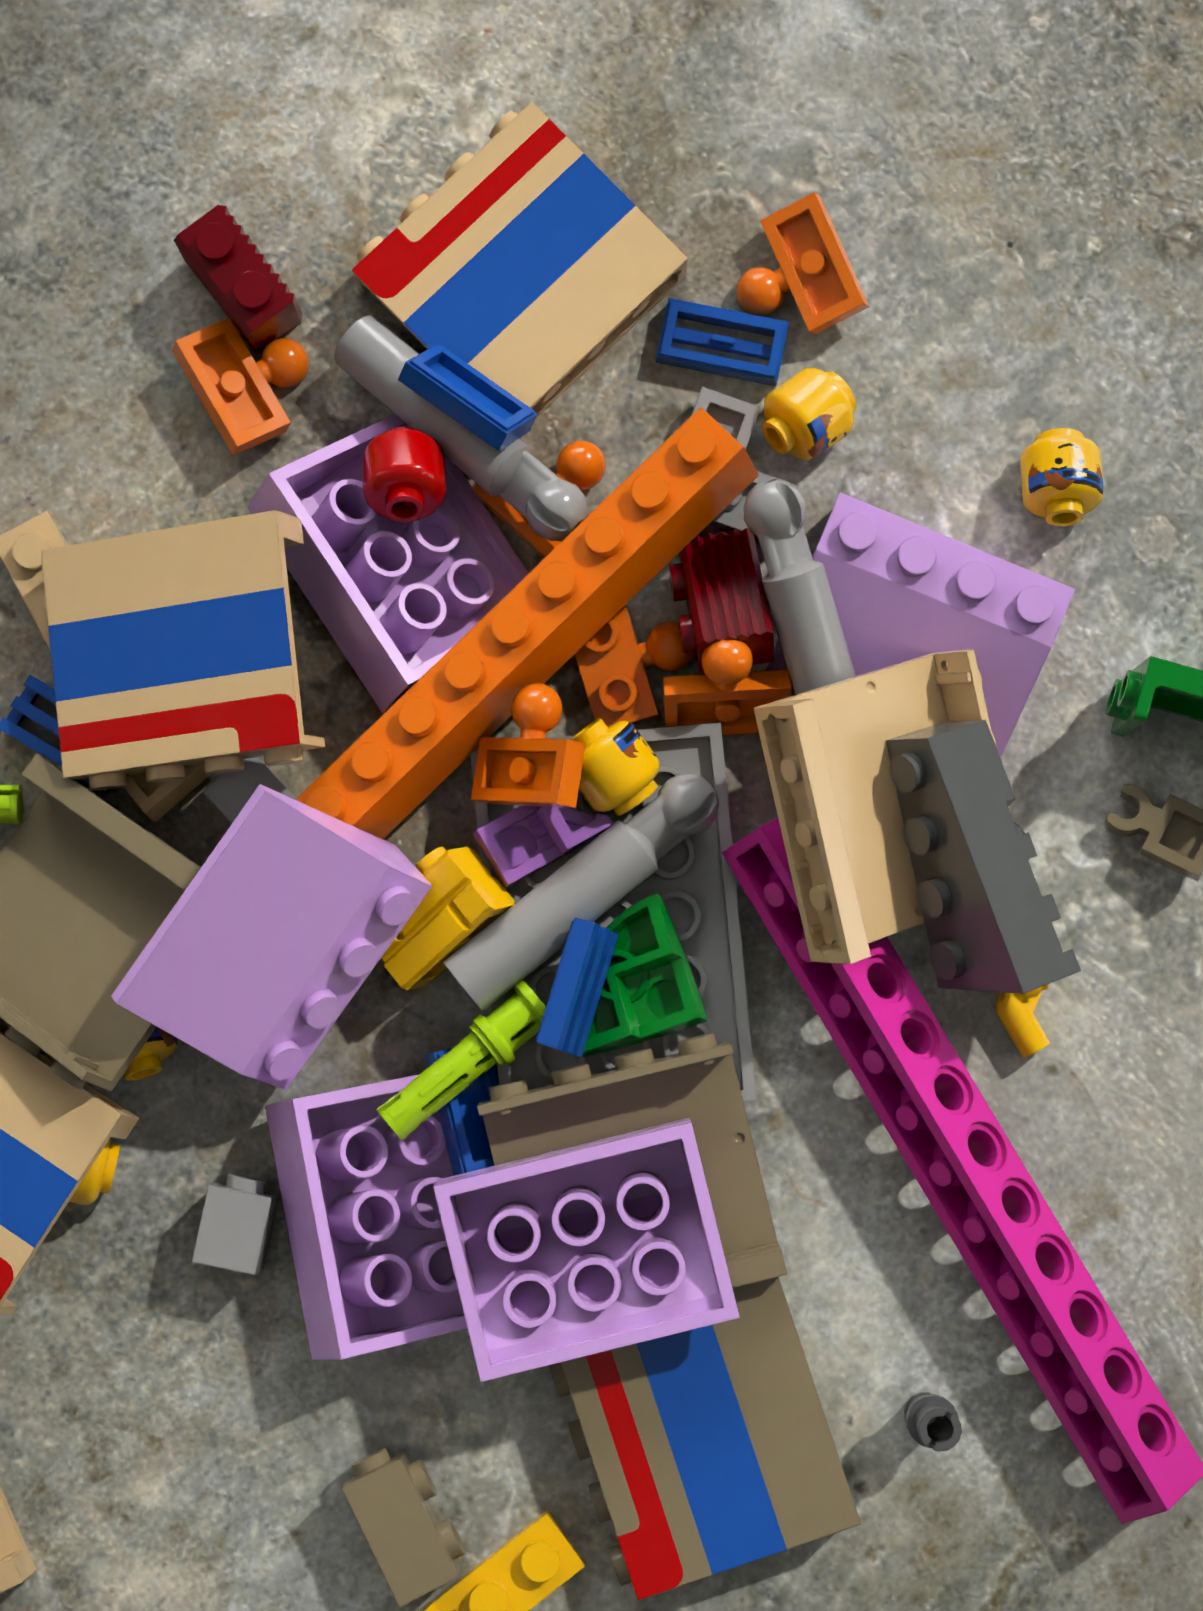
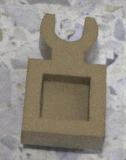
M1124 784L1120 797L1134 803L1139 812L1131 819H1122L1116 814L1109 813L1106 818V826L1120 836L1141 834L1147 837L1141 848V855L1198 882L1203 873V809L1172 794H1169L1163 808L1160 809L1152 805L1150 797L1143 789L1135 785Z

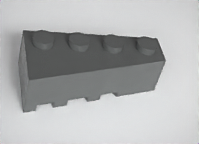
M986 720L942 722L886 740L891 762V777L896 785L904 823V838L910 851L917 884V900L924 917L931 950L930 961L936 974L938 988L1025 994L1080 972L1081 969L1073 949L1063 952L1052 922L1061 919L1053 895L1051 893L1042 897L1028 861L1037 856L1029 832H1023L1020 826L1013 821L1008 806L1016 798Z

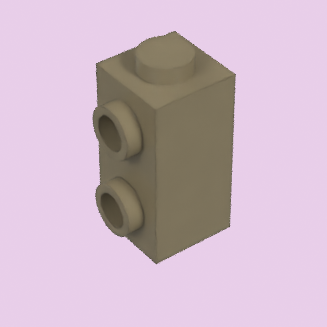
M384 1447L351 1464L350 1466L355 1475L346 1480L342 1490L399 1608L458 1578L462 1566L458 1558L465 1555L466 1551L451 1519L448 1518L440 1522L429 1500L437 1495V1491L422 1460L419 1459L411 1463L405 1449L389 1456Z

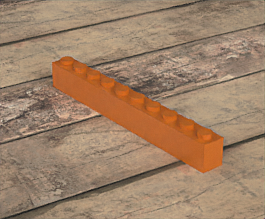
M700 407L295 800L384 839L479 747L480 737H490L512 715V701L521 688L533 683L544 684L759 476L744 446Z

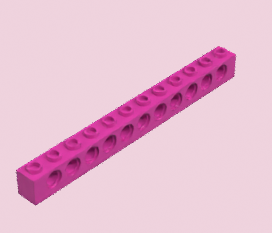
M776 818L759 827L723 851V856L1121 1524L1168 1511L1203 1477V1463L888 937L868 943L871 957L852 964L811 962L779 819Z

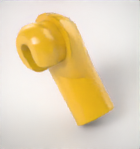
M1049 984L1025 994L999 992L995 1004L997 1015L1023 1059L1050 1044L1034 1016L1042 990L1048 989Z

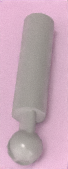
M368 315L356 321L344 333L336 347L334 354L336 364L409 427L433 437L442 447L443 454L449 461L490 496H500L527 519L528 524L536 535L550 541L562 542L588 516L587 500L579 487L560 479L533 456L532 447L524 440L519 438L501 451H497L398 381L405 362L420 353L376 316Z
M772 479L755 485L748 492L744 503V521L750 532L758 537L769 573L762 580V584L794 693L797 695L856 677L824 564L812 559L805 535L803 522L806 516V502L798 488L787 481Z
M678 774L667 780L658 791V796L655 800L626 823L619 820L443 963L479 1008L485 1011L565 945L572 920L574 921L575 917L594 922L657 871V861L687 836H695L707 830L717 817L719 808L717 792L704 777L695 774Z

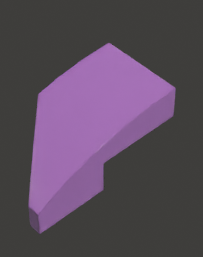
M519 806L477 829L473 837L499 882L506 889L603 833L613 823L609 816L600 813L591 815L563 807Z

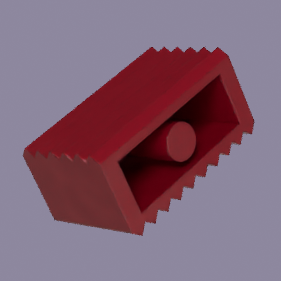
M215 206L175 237L174 242L184 261L228 318L231 319L232 323L256 354L261 353L270 342L282 338L302 322L303 314L295 294L290 293L287 283L282 282L280 275L275 273L272 264L267 263L264 254H260L257 245L252 243L250 236L245 235L242 226L237 224L233 215H230L227 206Z
M748 528L741 532L733 530L729 534L721 531L716 536L709 533L703 538L697 535L679 553L680 563L669 564L674 602L686 600L688 611L687 615L678 616L683 653L695 652L698 672L701 673L704 672L701 663L702 653L707 647L722 640H739L749 646L753 658L752 665L774 662V633L767 598L762 584L763 578L754 535Z

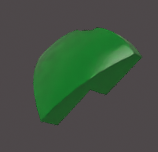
M655 893L627 908L606 927L609 931L618 933L619 936L582 1057L645 1042L708 1021L688 959L661 895Z

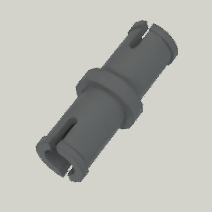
M920 1392L913 1395L907 1401L904 1409L906 1427L911 1437L917 1443L924 1447L933 1448L934 1451L941 1452L953 1448L959 1442L962 1434L961 1423L957 1411L946 1398L929 1392ZM936 1417V1420L932 1424L928 1425L931 1419Z

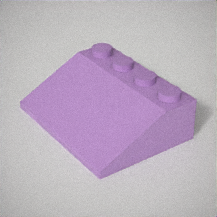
M392 415L270 472L247 506L251 514L277 510L301 519L304 544L285 547L286 566L382 713H385L529 574L483 503L472 493L471 485L462 471L445 456L446 492L442 505L433 514L418 521L403 523L386 519L376 514L367 505L363 493V458L366 447L376 436L397 427H409L397 415Z
M840 492L812 559L824 564L855 675L866 674L931 653L974 649L978 670L982 677V689L991 731L995 737L996 748L1001 759L1052 648L1075 589ZM779 639L774 648V662H769L765 671L788 670Z
M259 784L111 997L116 1004L237 1073L286 1090L433 886L396 845Z
M418 1075L265 1105L312 1360H342L467 1329L433 1188L438 1179L454 1176L438 1111L435 1114L433 1113L418 1128L411 1132L407 1138L401 1141L376 1110L380 1105H383L409 1085Z
M689 1117L438 1179L433 1186L481 1382L740 1318Z

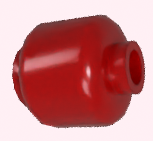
M397 427L376 436L367 445L363 458V493L367 505L376 514L392 521L407 523L418 521L433 514L442 505L446 492L445 458L442 447L433 437L415 428Z

